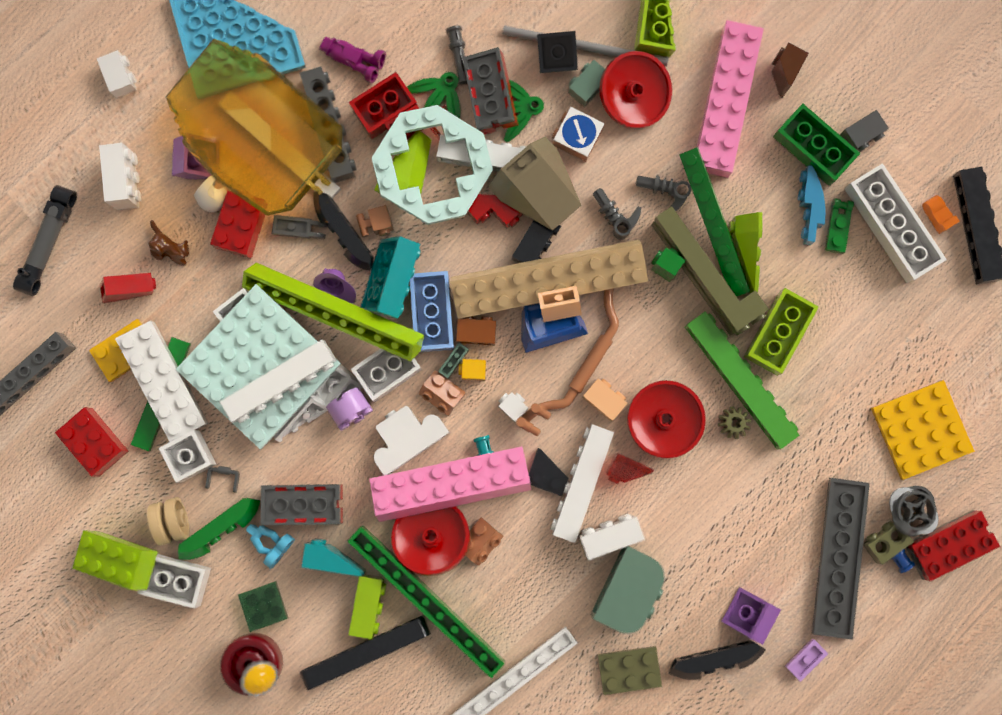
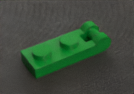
M838 198L833 199L825 251L842 254L846 252L854 201L847 200V202H843ZM839 209H845L844 214H839Z

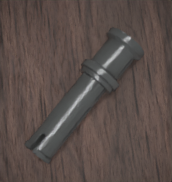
M455 25L448 27L446 34L449 35V49L453 51L459 84L463 85L468 84L462 58L465 57L464 48L466 45L462 39V26Z

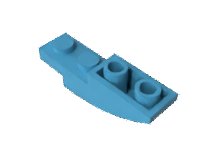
M808 165L800 174L802 189L798 192L800 207L807 208L803 214V220H806L805 227L802 228L801 232L803 245H812L815 242L817 228L825 225L826 216L821 183L813 166Z

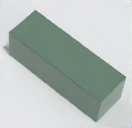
M458 343L438 372L449 379L469 352V349Z

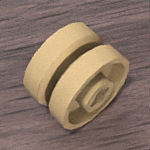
M178 497L166 500L165 504L157 502L148 506V524L156 544L161 546L171 543L172 539L179 541L189 537L190 527L187 512Z

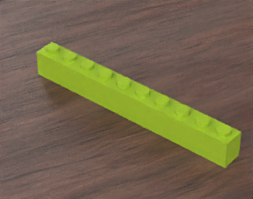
M257 262L243 272L242 288L250 291L257 284L276 303L408 361H411L421 351L424 335Z

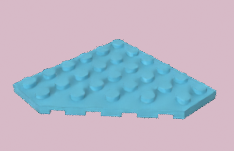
M169 0L198 99L306 68L295 30L279 24L276 20L256 12V10L243 3L241 4L235 0Z

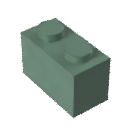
M595 60L590 64H585L581 69L582 73L579 77L575 76L569 82L568 93L582 106L586 107L600 91V81L605 69Z

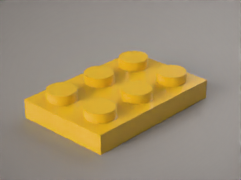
M139 319L134 320L89 350L109 382H113L131 370L115 338L143 325Z

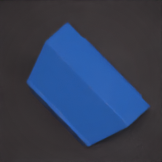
M540 303L527 305L523 308L521 314V341L525 353L588 334L584 320L580 315L543 322Z

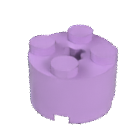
M358 387L341 395V398L338 400L334 399L326 406L340 431L348 428L351 422H354V424L361 422L364 416L373 411Z

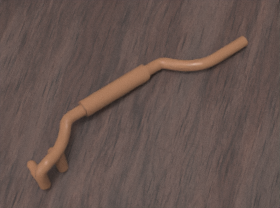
M614 288L604 290L603 297L609 327L604 335H600L569 384V391L563 399L532 404L531 408L516 420V424L523 430L539 436L541 430L530 421L537 415L549 420L551 413L548 410L568 407L574 401L577 394H581L613 343L612 338L619 327V320L613 305Z

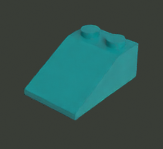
M315 538L311 542L305 543L301 568L362 576L366 572L364 567L333 545L327 544L324 539Z

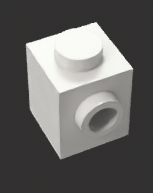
M512 392L509 395L505 393L499 399L501 404L498 407L514 422L528 410V407L523 403L525 399L519 393L515 395Z

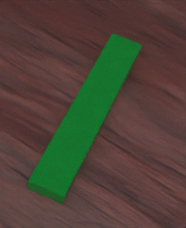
M171 337L168 348L179 366L186 359L191 343ZM148 400L131 445L151 451L160 428V423Z

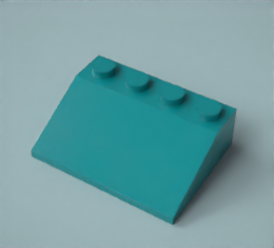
M401 236L380 240L361 302V308L383 317L399 318L404 310L403 301L410 289L408 286L409 281L415 273L414 264L420 256V243Z

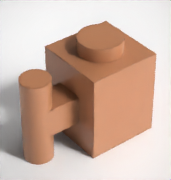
M386 205L369 209L370 219L365 220L363 213L356 215L362 237L369 236L368 228L372 227L375 235L386 236L390 234V231L394 230Z

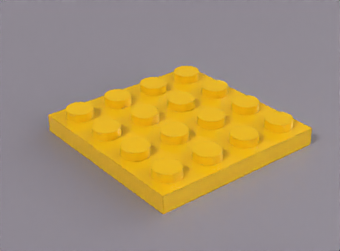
M944 380L871 408L901 480L975 452Z

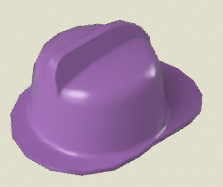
M325 268L321 274L315 277L313 284L315 288L349 303L355 301L356 292L346 282L345 276L341 271Z

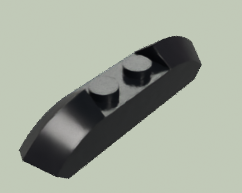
M314 192V208L321 223L329 222L326 224L332 233L336 232L339 236V239H337L339 244L344 249L347 248L344 256L352 264L370 271L374 261L373 254L331 195Z
M752 640L678 657L672 662L669 674L681 679L695 680L701 679V672L710 674L716 672L715 669L721 667L723 669H731L735 667L734 664H738L739 669H742L757 661L766 649Z

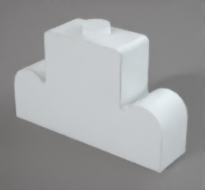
M404 406L397 412L393 410L385 415L386 419L376 426L377 431L388 448H379L374 454V461L383 475H389L450 432L436 415L426 416L421 425L408 406Z

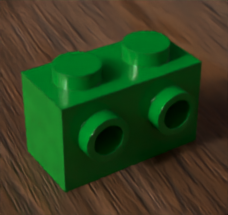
M665 248L663 252L659 250L651 262L654 265L651 271L671 282L685 262V259L680 257V253L673 248Z

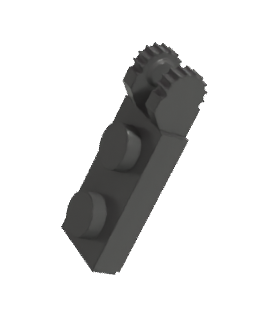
M274 215L272 234L310 239V237L325 239V234L311 232L312 226L327 228V223H321L309 218Z

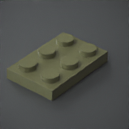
M656 646L597 654L604 695L662 687Z

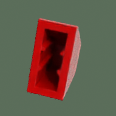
M151 273L105 276L100 283L102 304L149 296L156 289L155 278H152Z

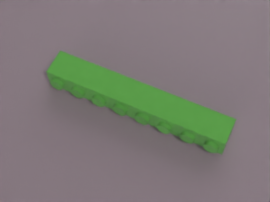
M703 312L684 328L777 450L784 448L800 436L797 432V426L792 421L789 422L785 416L787 415L785 410L780 405H776L773 401L775 399L773 394L763 388V382L760 377L751 372V366L745 359H741L738 355L740 353L738 348L734 344H730L725 331L716 326L715 318L710 313Z

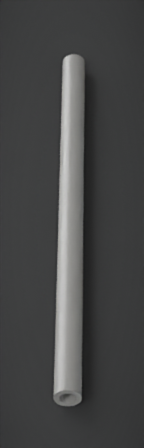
M505 25L503 28V35L537 42V34H543ZM576 39L578 50L614 57L633 51ZM651 54L667 67L669 57Z

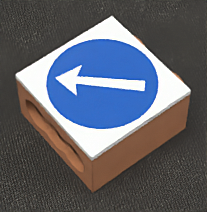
M570 107L568 113L564 112L560 120L562 122L560 128H556L552 135V139H554L553 145L586 162L603 131L605 123Z

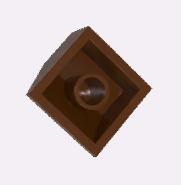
M789 42L785 48H780L772 62L774 68L771 72L778 94L782 98L792 86L809 54Z

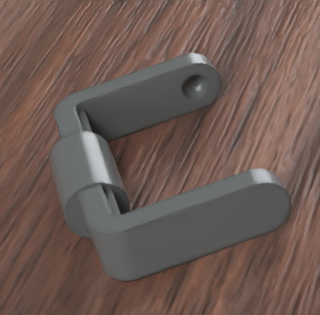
M224 466L208 469L206 489L210 488L212 471L218 474H234L233 492L237 493L240 477L239 471L231 470V467Z

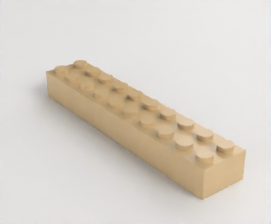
M640 240L492 268L450 278L458 319L540 303L538 293L577 286L578 295L648 282L643 247Z

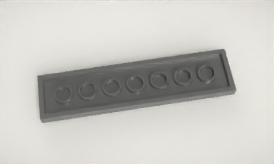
M829 478L812 634L853 640L870 483Z

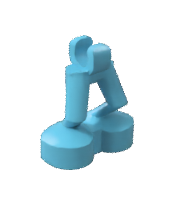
M250 524L246 528V531L252 535L250 541L258 553L267 554L263 563L270 569L279 562L283 554L287 552L295 541V538L289 534H285L280 538L275 531L264 525L258 528L256 525ZM263 535L270 537L276 543L273 549L263 547L260 540Z

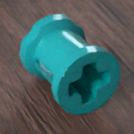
M489 435L473 439L478 450L477 456L494 452L491 451Z

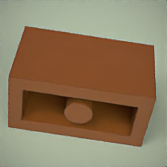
M474 316L458 319L457 343L495 346L496 321H493L492 317H481V320L474 319Z

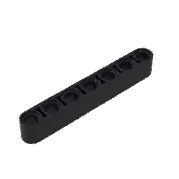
M422 615L300 671V675L308 691L430 635L431 632Z

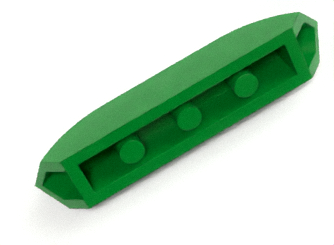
M252 498L241 499L180 543L178 547L179 559L189 560L202 557L211 552L209 544L213 546L221 540V535L224 533L230 534L238 528L237 524L244 528L255 516L260 500Z

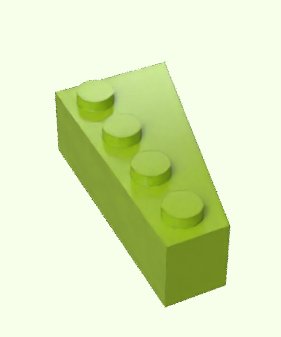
M641 0L634 51L671 57L676 51L669 0Z

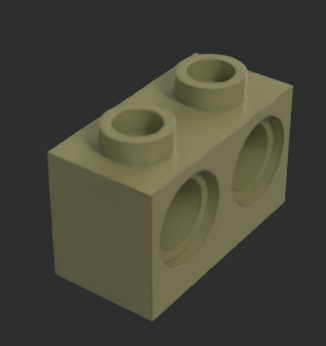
M892 521L885 523L881 527L882 530L877 534L874 532L866 537L867 541L863 543V546L877 564L883 565L914 542L910 536L901 534L895 528ZM893 531H896L898 533V537L895 541H893L891 538V534ZM878 542L882 544L880 552L876 551V544Z

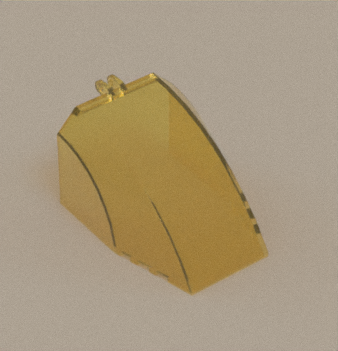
M213 39L166 95L170 110L175 114L174 121L180 127L178 129L179 134L184 138L182 140L184 146L217 182L267 216L293 210L310 188L321 195L323 191L315 183L320 179L323 184L330 185L331 182L322 174L342 152L343 127L260 54H253L249 50H241L237 46L232 47L228 43Z

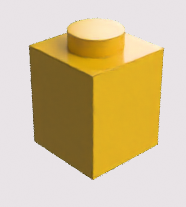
M463 359L462 364H459L458 375H462V380L485 381L486 360Z

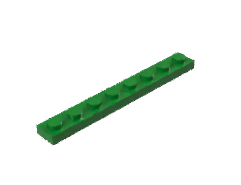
M699 147L679 154L726 283L736 296L750 292V287Z

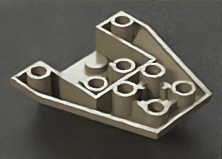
M546 136L525 147L500 169L488 185V188L501 202L552 231L581 207L580 200L559 151Z

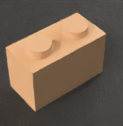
M577 286L538 293L543 322L582 315Z
M597 379L582 398L612 422L628 404L625 401L626 397L619 391L615 393L611 390V385L605 379Z

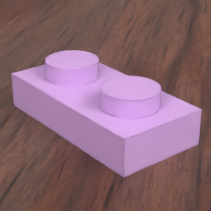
M812 638L785 667L801 682L828 653Z

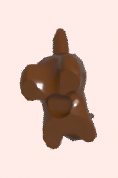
M151 220L150 226L155 232L152 240L148 242L151 255L157 260L169 257L179 265H186L187 262L184 258L190 254L188 241L185 240L180 244L175 243L163 234L155 222Z

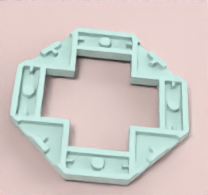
M438 105L401 112L372 156L380 196L396 204L397 207L410 215H414L427 225L465 217L493 171L484 133ZM442 125L446 144L465 140L473 174L455 179L460 197L423 205L419 186L404 190L399 189L391 155L409 152L405 133Z

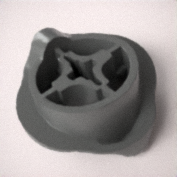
M918 485L901 487L891 494L889 506L893 523L901 534L916 536L929 534L936 529L938 525L937 508L934 497L927 488ZM913 494L918 497L912 503L905 501L908 496ZM925 505L927 507V514L924 511ZM901 508L904 511L903 517L901 516ZM916 518L918 520L923 521L920 525L915 527L909 525L910 522H914Z

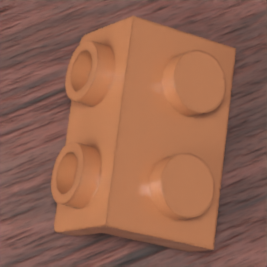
M436 370L419 391V395L425 401L430 402L447 416L452 413L453 409L466 394L465 391Z
M481 517L470 530V542L465 556L479 566L487 560L490 552L500 544L503 535Z

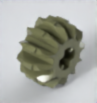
M734 406L730 407V412L724 409L723 413L725 416L719 415L718 417L720 420H723V422L718 423V427L724 426V429L720 431L721 434L728 431L727 438H731L733 435L734 439H739V434L746 436L744 430H750L746 423L751 422V419L745 420L748 412L741 414L742 408L739 407L735 410ZM737 419V427L731 426L732 420Z

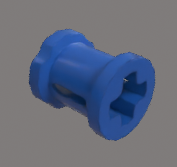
M905 549L891 558L899 567L898 571L901 574L915 566L914 561H911L906 555Z

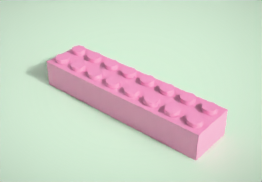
M729 20L726 21L723 27L697 143L708 174L729 178L733 172L764 28Z
M523 447L370 478L375 516L379 522L531 490Z

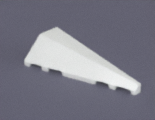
M340 365L274 435V439L281 442L284 436L290 432L295 433L298 431V427L305 422L310 423L327 412L326 406L334 399L338 400L342 397V394L357 387L361 389L363 386L347 368Z

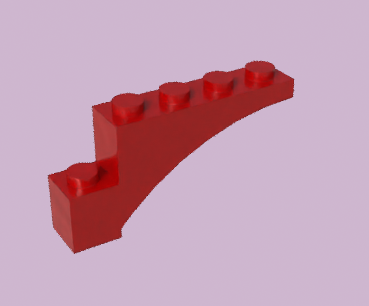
M478 194L467 212L477 224L487 221L492 212L506 229L509 226L514 227L520 221L519 217L523 215L501 202L495 194Z

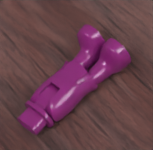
M324 37L319 47V50L325 52L326 56L364 75V80L370 84L377 79L379 75L378 69L381 70L386 59V52L383 50H377L374 54L366 52L365 49L357 48L344 40L334 37L332 39ZM365 61L371 64L372 66H366L362 64V62Z

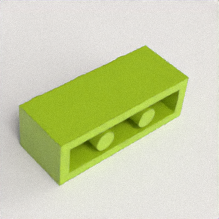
M368 575L359 576L349 630L350 636L372 639L374 634L378 635L380 623H377V617L382 614L383 603H380L381 595L385 596L387 584L384 583V578Z

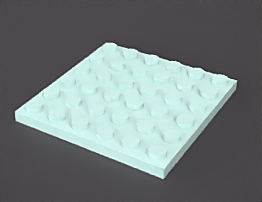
M255 284L176 370L229 419L220 401L318 341L264 290ZM337 360L333 363L334 367L325 372L323 370L316 373L317 377L309 382L306 380L301 382L297 390L291 393L288 390L283 393V398L273 403L270 401L265 404L266 408L258 413L252 412L249 414L250 418L246 421L232 423L259 449H262L333 374L341 363Z

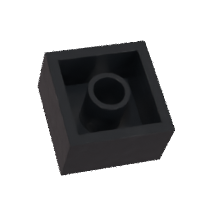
M576 31L537 34L540 73L578 70Z

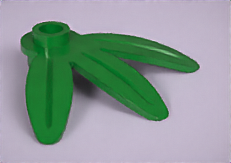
M446 72L441 78H425L407 86L411 94L436 89L427 99L424 108L435 105L440 106L446 96L447 111L460 119V103L455 91L459 79L455 73ZM450 78L453 81L451 83L446 82V79Z
M509 80L512 96L519 100L513 101L515 112L520 114L517 116L518 126L507 129L504 136L505 142L514 139L525 128L531 115H538L544 109V102L541 98L537 96L530 97L523 87L512 80ZM535 102L538 104V107L534 108L531 104Z

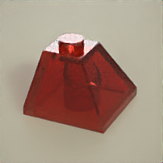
M615 453L605 475L609 476V481L619 484V482L625 483L652 474L654 469L622 454Z

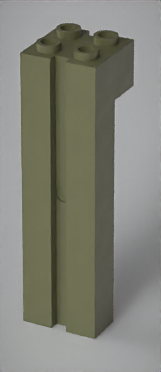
M672 206L656 216L652 227L668 249H675L680 253L679 256L685 259L681 268L730 336L734 333L738 336L750 328V322L754 325L766 317L765 312L769 308L756 290L741 301L738 300Z

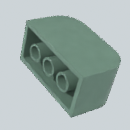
M630 546L623 547L591 612L592 618L621 633L630 634L640 630L647 618L650 619L655 610L653 605L656 600H660L663 594L661 588L665 575L660 563Z

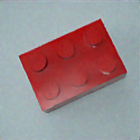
M397 72L349 102L352 111L371 139L386 131L384 123L417 104Z
M227 190L210 245L215 249L252 259L268 205L263 200Z
M84 407L55 432L91 477H100L129 452L93 408Z

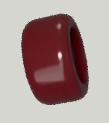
M248 633L238 637L227 646L221 657V676L225 684L237 694L249 696L241 688V679L244 670L247 668L246 662L248 660L252 662H271V664L276 665L278 677L282 672L283 656L278 644L269 636L261 633Z

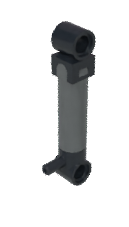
M56 185L52 189L50 201L47 200L42 212L45 214L26 262L23 268L17 270L18 274L13 282L14 290L30 296H35L41 286V276L63 223L68 222L72 213L70 209L76 203V191L60 185Z

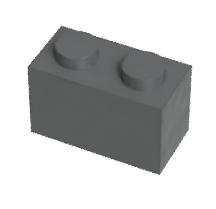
M875 110L846 128L840 136L861 152L870 146L869 142L873 140L877 142L884 138V133L889 127L879 112Z

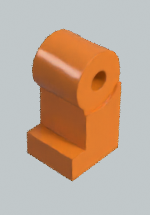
M939 195L933 196L922 204L924 212L938 234L960 222L956 215L953 216Z

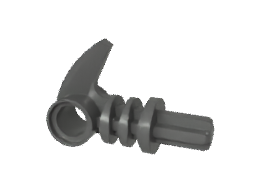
M656 175V179L638 176L636 180L637 187L652 189L653 194H656L657 191H661V194L668 192V196H673L675 199L671 205L675 211L684 204L691 193L690 184L684 180L679 182H673V179L666 181V177L664 180H661L660 175ZM680 184L688 186V192L684 195L677 192V187Z
M602 188L594 191L593 196L601 207L599 210L600 214H606L604 218L609 219L608 224L614 226L613 234L617 239L627 238L639 220L641 207L638 206L630 218H625L622 213H618L620 209L614 207L616 205L615 200L610 201ZM623 225L627 228V232L620 233L617 227Z

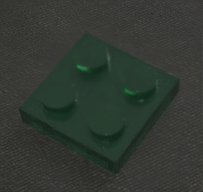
M277 581L238 594L250 632L288 619Z

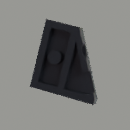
M538 448L529 472L530 484L562 496L568 477Z

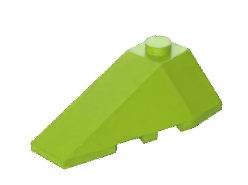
M419 130L407 141L409 152L400 153L392 160L399 189L404 190L419 186L421 194L432 139ZM377 183L376 186H375L374 191H376V192H378V193L380 194L379 187H378V183Z
M762 212L737 215L729 222V233H732V241L750 287V294L755 290L758 293L760 267L756 265V262L759 261L761 256L758 242L762 238Z

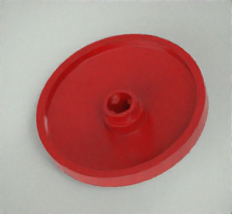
M641 51L624 53L613 59L602 74L600 81L602 105L611 119L624 127L639 129L653 125L665 115L672 99L670 75L662 62L649 53Z
M665 380L651 383L635 395L628 409L627 424L632 439L643 451L659 458H674L686 454L698 444L705 430L706 416L703 404L693 390L682 383Z
M456 506L397 518L392 528L391 542L396 557L406 569L422 576H437L452 570L462 561L469 547L470 531L463 513Z

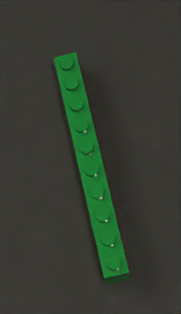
M361 526L351 536L348 542L492 679L504 666L505 660L413 572L406 569L398 558L365 526Z

